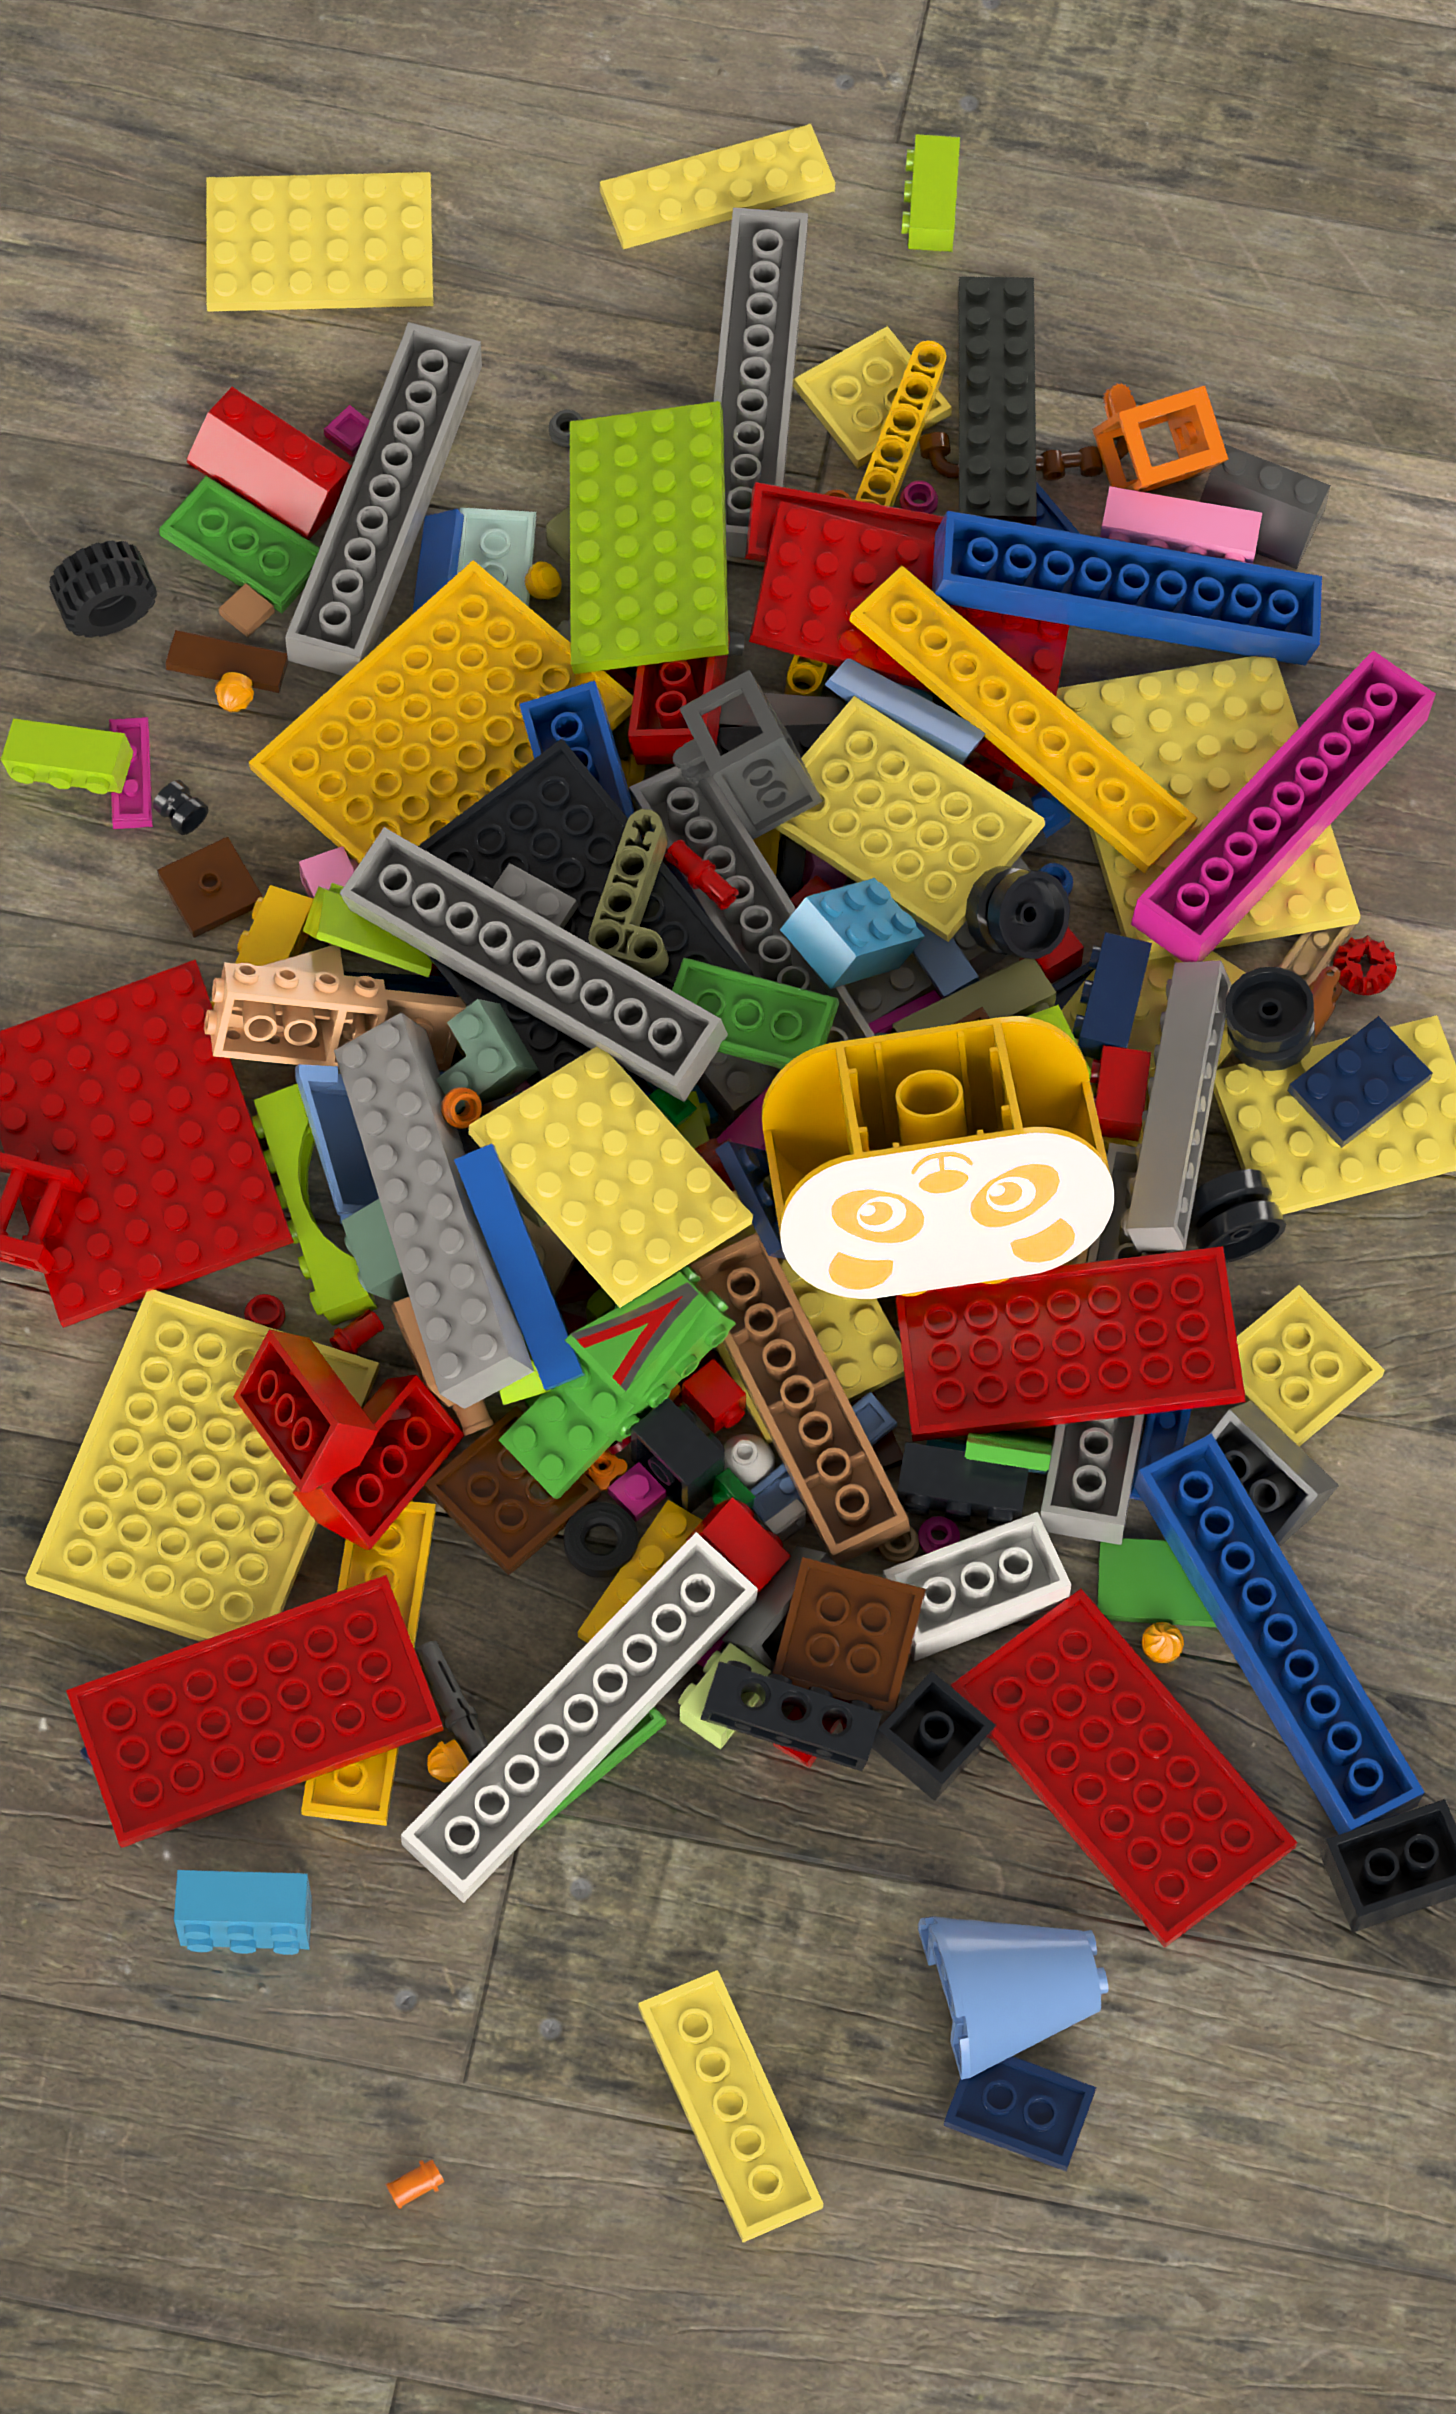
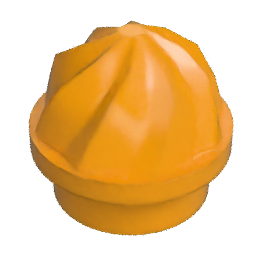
M225 673L215 687L219 706L229 712H240L241 709H245L254 697L251 679L240 673Z
M1158 1622L1150 1625L1145 1630L1141 1644L1143 1652L1149 1659L1157 1663H1169L1180 1656L1184 1646V1639L1176 1626L1167 1622Z
M455 1739L446 1744L442 1741L437 1743V1746L428 1755L427 1761L429 1774L444 1783L454 1781L470 1764Z

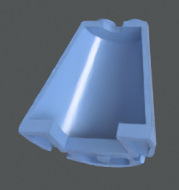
M299 1064L295 1068L296 1082L337 1215L340 1216V1224L342 1225V1220L379 1199L342 1075L338 1074V1066Z
M935 1916L924 1917L919 1920L918 1931L928 1966L937 1965L952 2017L950 2042L961 2080L970 2078L1101 2011V1994L1108 1993L1109 1988L1104 1968H1096L1094 1955H1097V1946L1092 1930L1081 1931Z

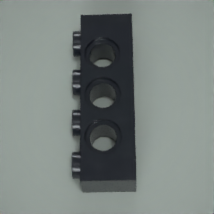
M730 1660L727 1663L719 1661L700 1720L862 1772L868 1761L882 1713L873 1711V1707L866 1702L859 1700H849V1703L832 1698L833 1694L823 1688L809 1687L807 1690L792 1685V1680L785 1676L773 1673L764 1676L752 1672V1668L745 1663ZM745 1692L756 1693L761 1698L762 1705L758 1707L747 1706L742 1701L741 1694ZM785 1705H794L800 1709L803 1718L789 1720L783 1715L781 1708ZM826 1718L838 1720L843 1727V1731L837 1734L828 1732L823 1727L822 1720Z

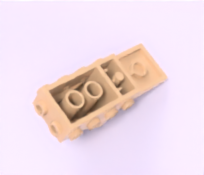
M331 945L264 966H254L250 963L236 964L224 962L221 978H215L213 981L212 1002H215L214 1010H207L204 1031L205 1034L211 1035L213 1056L293 1065L338 1066L334 1053L335 1049L395 1015L403 1013L426 1029L438 1070L447 1071L451 1067L457 1039L447 1022L463 1011L466 1005L459 997L386 990L384 980L374 979L369 976H346L343 971L340 947Z

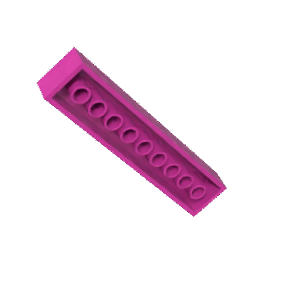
M1372 650L1137 899L1131 925L1182 962L1203 961L1428 720L1436 694Z

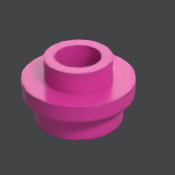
M914 481L902 490L900 506L906 510L933 514L938 506V495L929 483ZM920 499L923 500L925 503L918 504L913 501Z
M936 1516L929 1518L919 1529V1545L928 1554L957 1543L960 1540L959 1529L952 1520L946 1517ZM941 1530L947 1537L944 1540L938 1541L931 1534L934 1531Z

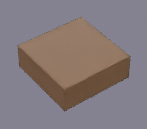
M245 583L219 608V614L246 637H249L274 614V606Z

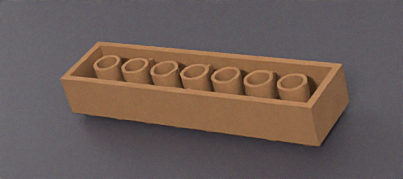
M755 1233L690 1264L689 1266L701 1277L698 1285L706 1293L713 1290L729 1306L725 1312L736 1324L729 1330L727 1337L723 1340V1344L832 1560L839 1566L909 1532L908 1517L777 1258L768 1256L758 1234Z

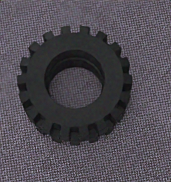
M115 540L104 543H95L76 551V553L68 556L62 561L61 565L55 568L53 571L54 575L50 577L49 581L51 593L67 629L72 631L74 635H84L85 638L107 636L132 626L148 613V609L153 607L157 597L156 587L140 551H138L135 545H129L125 541L115 542Z

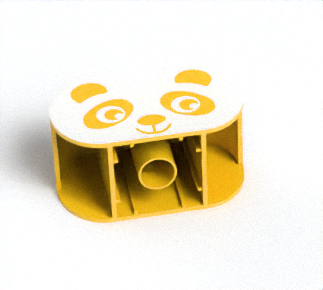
M1006 1016L824 1044L810 1049L790 1061L773 1079L764 1098L762 1127L782 1249L788 1263L800 1277L828 1293L859 1299H875L895 1295L917 1296L928 1290L980 1282L996 1284L1012 1277L1042 1273L1070 1261L1087 1249L1102 1233L1113 1211L1114 1186L1085 1058L1077 1044L1065 1032L1043 1020L1024 1016Z

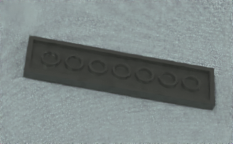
M959 276V513L1036 526L1034 278Z

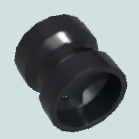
M175 780L166 785L158 793L153 803V808L162 817H169L171 819V826L181 835H187L198 828L209 811L208 806L201 799L192 798L190 789L181 780Z

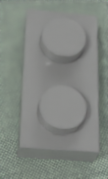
M510 863L492 888L562 929L565 928L579 906L576 899Z

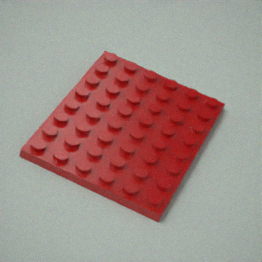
M196 959L0 1031V1140L4 1152L50 1165L51 1161L67 1164L74 1169V1174L84 1185L81 1193L63 1188L43 1242L46 1244L45 1248L55 1259L50 1275L44 1273L59 1322L63 1328L143 1299L147 1291L156 1290L162 1292L294 1243L231 1058L213 1056L211 1035L205 1034L207 1010H214ZM26 1179L19 1199L30 1229L47 1184Z

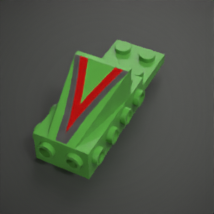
M689 1265L683 1267L621 1308L616 1304L614 1310L571 1333L565 1341L576 1351L585 1375L543 1393L499 1439L507 1450L553 1498L559 1499L615 1440L622 1442L624 1438L631 1435V1428L667 1399L671 1390L698 1367L700 1360L712 1348L723 1342L729 1330L736 1324L725 1312L729 1308L728 1304L713 1290L706 1293L698 1285L701 1277Z

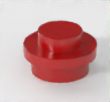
M260 1294L247 1303L244 1317L245 1320L278 1330L285 1321L286 1313L283 1303L277 1297L269 1294Z

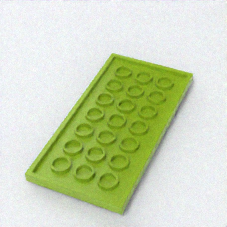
M720 401L570 421L571 667L574 674L729 654L723 409Z

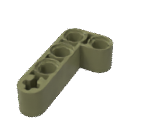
M641 809L630 815L626 823L589 931L588 939L590 945L647 977L659 976L667 968L669 962L668 953L660 935L651 929L640 927L667 847L668 837L660 816L650 809ZM640 834H641V835H645L643 841H642V839H641ZM631 866H644L638 874H626V871ZM628 901L631 903L630 907L625 911H613L614 907L620 902ZM606 939H619L613 948H601L602 943ZM644 949H657L655 955L651 958H639L640 953Z

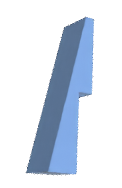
M846 659L825 684L848 703L854 696L961 765L972 754L986 734L969 721L852 659Z

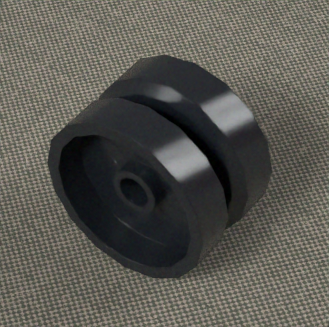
M997 866L985 871L973 884L967 898L965 917L969 933L977 945L991 953L1039 959L1050 954L1061 943L1069 925L1070 905L1067 892L1059 880L1047 872Z
M1260 967L1243 974L1231 985L1225 1001L1228 1044L1235 1057L1247 1066L1262 1071L1284 1070L1298 1064L1310 1052L1315 1040L1313 993L1306 981L1290 970L1279 967Z
M1246 1169L1234 1171L1219 1176L1196 1189L1189 1227L1193 1231L1198 1232L1195 1242L1199 1249L1223 1246L1225 1262L1228 1263L1265 1249L1284 1233L1286 1222L1279 1207L1275 1202L1270 1201L1272 1191L1265 1175L1260 1170Z

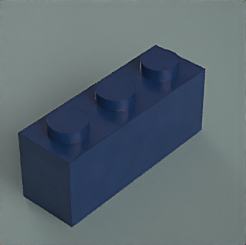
M1105 932L1102 946H1093L1088 968L1096 971L1093 981L1085 979L1080 1003L1087 1004L1085 1016L1077 1014L1072 1032L1075 1039H1079L1078 1046L1083 1056L1100 1060L1103 1045L1120 1048L1128 1047L1152 943Z

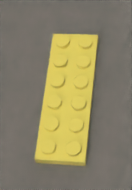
M811 124L600 181L601 195L623 249L732 220L733 207L768 210L835 191V180Z
M716 1970L638 2003L639 2011L742 2242L822 2209V2199L719 1971Z

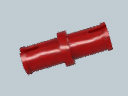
M682 839L675 841L667 849L668 853L664 855V859L673 864L688 878L687 884L695 890L700 889L717 904L719 909L724 910L736 900L735 896L739 894V891L715 871L716 866L710 860H703Z

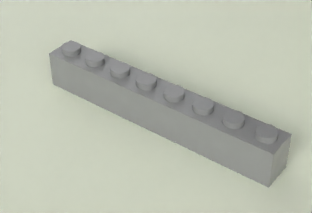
M1221 960L1175 963L1172 979H1168L1166 984L1168 1003L1166 1012H1162L1160 1016L1162 1036L1160 1044H1157L1154 1049L1156 1069L1154 1077H1150L1148 1082L1150 1102L1148 1110H1145L1142 1115L1144 1134L1142 1144H1138L1136 1148V1162L1138 1165L1136 1177H1132L1130 1181L1131 1206L1130 1211L1125 1212L1123 1219L1125 1234L1131 1237L1138 1252L1182 1251L1186 1247L1226 1020L1225 999L1232 985Z

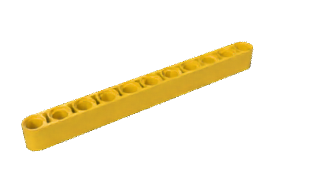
M927 340L920 342L913 349L855 500L890 507L894 506L926 419L942 382L946 352L941 344ZM921 363H931L934 367H925ZM909 394H918L923 398L914 399ZM904 425L909 427L910 430H900L896 426ZM894 457L898 461L892 463L884 460L883 458ZM882 489L886 493L880 495L873 493L871 490ZM794 654L787 672L784 694L820 697L832 665ZM807 683L811 688L802 690L797 688L795 684Z

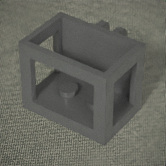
M750 669L679 708L694 739L685 743L683 747H679L673 753L674 764L678 769L681 768L683 778L690 783L699 782L700 779L704 780L712 775L753 840L823 802L791 736ZM744 693L763 733L721 756L702 715Z

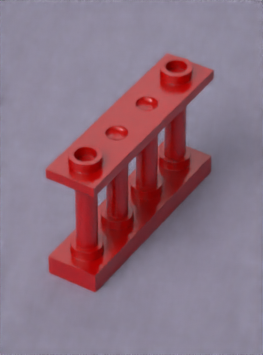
M0 1152V1172L10 1174L0 1199V1261L50 1275L55 1259L45 1248L46 1244L43 1242L47 1228L63 1188L81 1193L84 1185L74 1174V1169L67 1164L51 1161L50 1165ZM30 1179L45 1183L47 1185L28 1234L23 1235L21 1240L9 1237L6 1229L25 1180Z

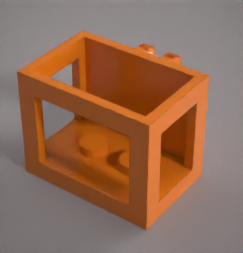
M1117 383L1104 393L1102 399H1104L1103 403H1105L1104 408L1108 419L1092 430L1111 487L1146 493L1200 476L1229 460L1205 385L1140 406H1136L1134 397L1131 395L1132 391L1129 390L1130 387H1127L1126 384ZM1168 422L1179 459L1152 467L1140 430ZM1123 435L1138 478L1129 482L1126 481L1113 441L1114 438Z

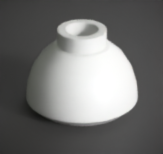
M739 1434L727 1440L723 1445L725 1449L724 1470L729 1468L749 1490L775 1469V1456L770 1445L757 1435Z

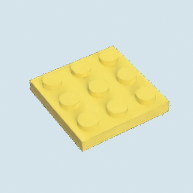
M888 326L799 375L793 381L794 389L856 468L870 462L911 357ZM939 390L926 419L923 431L951 416L952 406ZM909 394L914 399L923 398L918 394ZM904 425L896 426L900 430H910L909 427Z
M1300 1285L1237 1336L1245 1402L1252 1401L1299 1447L1377 1382L1385 1371Z

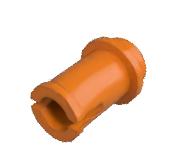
M432 2159L426 2163L423 2160L419 2161V2167L390 2183H386L399 2209L432 2189L435 2193L439 2191L437 2186L443 2184L444 2180Z

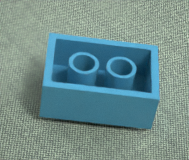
M875 878L805 897L780 929L830 989L899 969L925 937L916 926L913 917L900 908L891 897L888 888Z
M177 1870L174 1923L180 1946H187L188 1950L194 1952H209L213 1950V1947H230V1950L233 1952L245 1954L255 1952L256 1948H273L275 1953L284 1955L297 1954L299 1949L309 1950L312 1896L308 1874Z

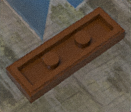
M175 630L165 664L166 670L221 681L225 673H240L251 679L252 688L279 693L289 661L287 653Z

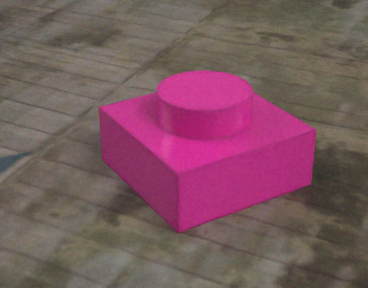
M638 1462L608 1487V1494L637 1522L667 1497V1490Z

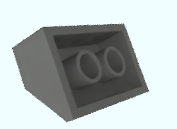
M1224 444L1229 460L1211 469L1199 502L1261 512L1262 518L1255 553L1297 569L1326 510L1331 485Z
M1252 1401L1229 1409L1211 1432L1279 1547L1316 1515L1339 1486Z
M797 1545L791 1552V1557L758 1593L756 1602L722 1638L723 1642L727 1646L729 1643L733 1644L773 1673L802 1557L837 1566L826 1552Z

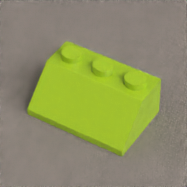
M331 883L330 889L318 886L303 932L315 939L429 977L432 962L428 956L349 910L340 895L344 886Z

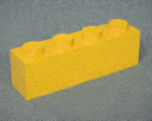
M270 885L265 897H259L254 905L252 919L254 921L250 930H244L240 936L237 946L239 955L235 963H250L254 966H264L300 955L309 936L303 932V928L314 899Z

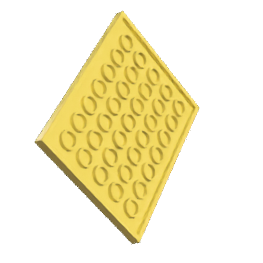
M1249 656L1061 687L1057 690L1056 697L1198 818L1195 825L1146 874L1089 827L1121 935L1152 943L1148 960L1172 956V954L1131 925L1137 899L1299 729L1276 658ZM1331 824L1215 948L1358 924L1361 915Z
M156 1290L146 1292L26 1575L27 1585L199 1642L283 1612L318 1523L292 1493L297 1486L233 1398L269 1329L279 1330ZM313 1342L363 1409L380 1370L379 1363Z

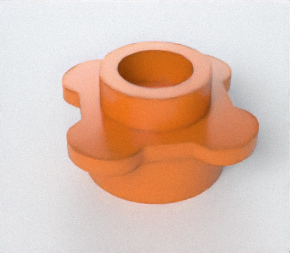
M606 1450L584 1474L601 1491H604L618 1479V1476H622L627 1472V1463L624 1459H618ZM600 1464H605L606 1469L601 1470L598 1466Z

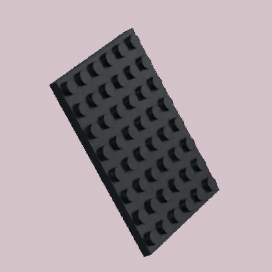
M560 739L418 847L490 888L494 887L510 863L576 899L579 906L564 930L590 944L588 939L589 931L628 818L566 742ZM661 861L640 927L651 929L660 935L668 953L669 962L663 973L659 976L648 978L672 991L683 958L754 976L749 966L664 862ZM631 866L626 871V874H638L644 866ZM628 901L620 902L614 907L613 911H625L630 907L631 903ZM606 939L602 943L601 948H613L619 939ZM644 949L640 953L639 958H651L655 955L657 949ZM427 955L467 1007L477 999L499 1003L539 1069L538 1072L526 1080L530 1087L591 1050L589 1047Z

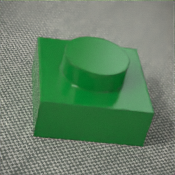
M660 1088L648 1096L675 1128L685 1122L697 1109L688 1098L683 1102Z
M729 1468L716 1476L711 1493L715 1506L733 1497L736 1501H741L751 1510L753 1509L756 1497Z

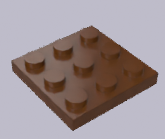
M517 1406L424 1484L425 1491L508 1575L513 1573L565 1528L571 1516L579 1509L595 1502L601 1496V1490L583 1473L559 1499H555L507 1450L499 1439L524 1414Z
M802 1557L773 1674L785 1676L792 1680V1685L807 1690L809 1687L823 1688L831 1692L835 1698L847 1701L859 1700L870 1704L874 1708L894 1712L900 1696L926 1589Z

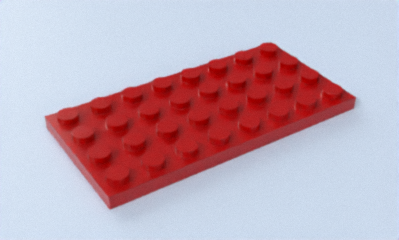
M780 500L776 509L749 642L838 667L846 659H852L895 683L933 693L851 623L849 618L851 613L901 566L905 567L932 590L934 543ZM949 605L1053 695H1057L1069 625Z
M1223 1246L1064 1265L1038 1274L1012 1277L996 1284L980 1282L928 1290L917 1296L895 1295L913 1442L966 1436L969 1433L983 1434L1245 1402V1390Z
M387 1574L66 1690L120 1848L444 1731Z
M1079 1589L950 1685V1687L996 1725L990 1740L1164 1948L1297 1846V1841L1082 1589Z

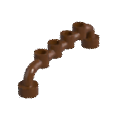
M932 432L920 437L921 457L930 459L932 467L939 474L947 478L959 479V464L951 463L945 459L951 452L949 435L944 432ZM1124 435L1113 439L1117 441L1115 447L1120 460L1129 452ZM1087 446L1081 448L1078 452L1062 453L1060 450H1048L1036 456V471H1042L1043 479L1048 481L1063 478L1066 475L1065 468L1080 467L1081 475L1084 477H1094L1103 472V462L1097 446Z

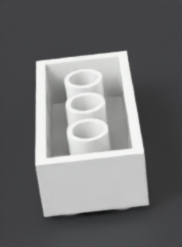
M1038 1512L883 1570L882 1577L926 1589L910 1652L914 1661L1055 1608L1069 1597L1071 1590L1070 1580Z

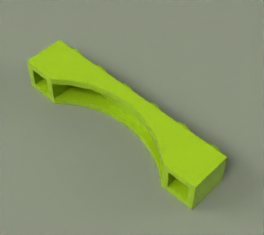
M294 1084L255 1099L254 1103L258 1114L252 1116V1120L260 1139L266 1137L269 1149L263 1151L270 1172L272 1174L277 1172L280 1185L275 1186L282 1208H289L292 1220L287 1221L294 1244L300 1243L303 1255L298 1257L301 1271L306 1280L312 1279L315 1291L310 1292L309 1296L318 1316L324 1314L330 1324L334 1326L364 1314L367 1309L371 1311L378 1309L374 1295L368 1293L358 1280L359 1268L355 1258L341 1251L320 1231L313 1216L308 1194V1171L315 1140L298 1085Z

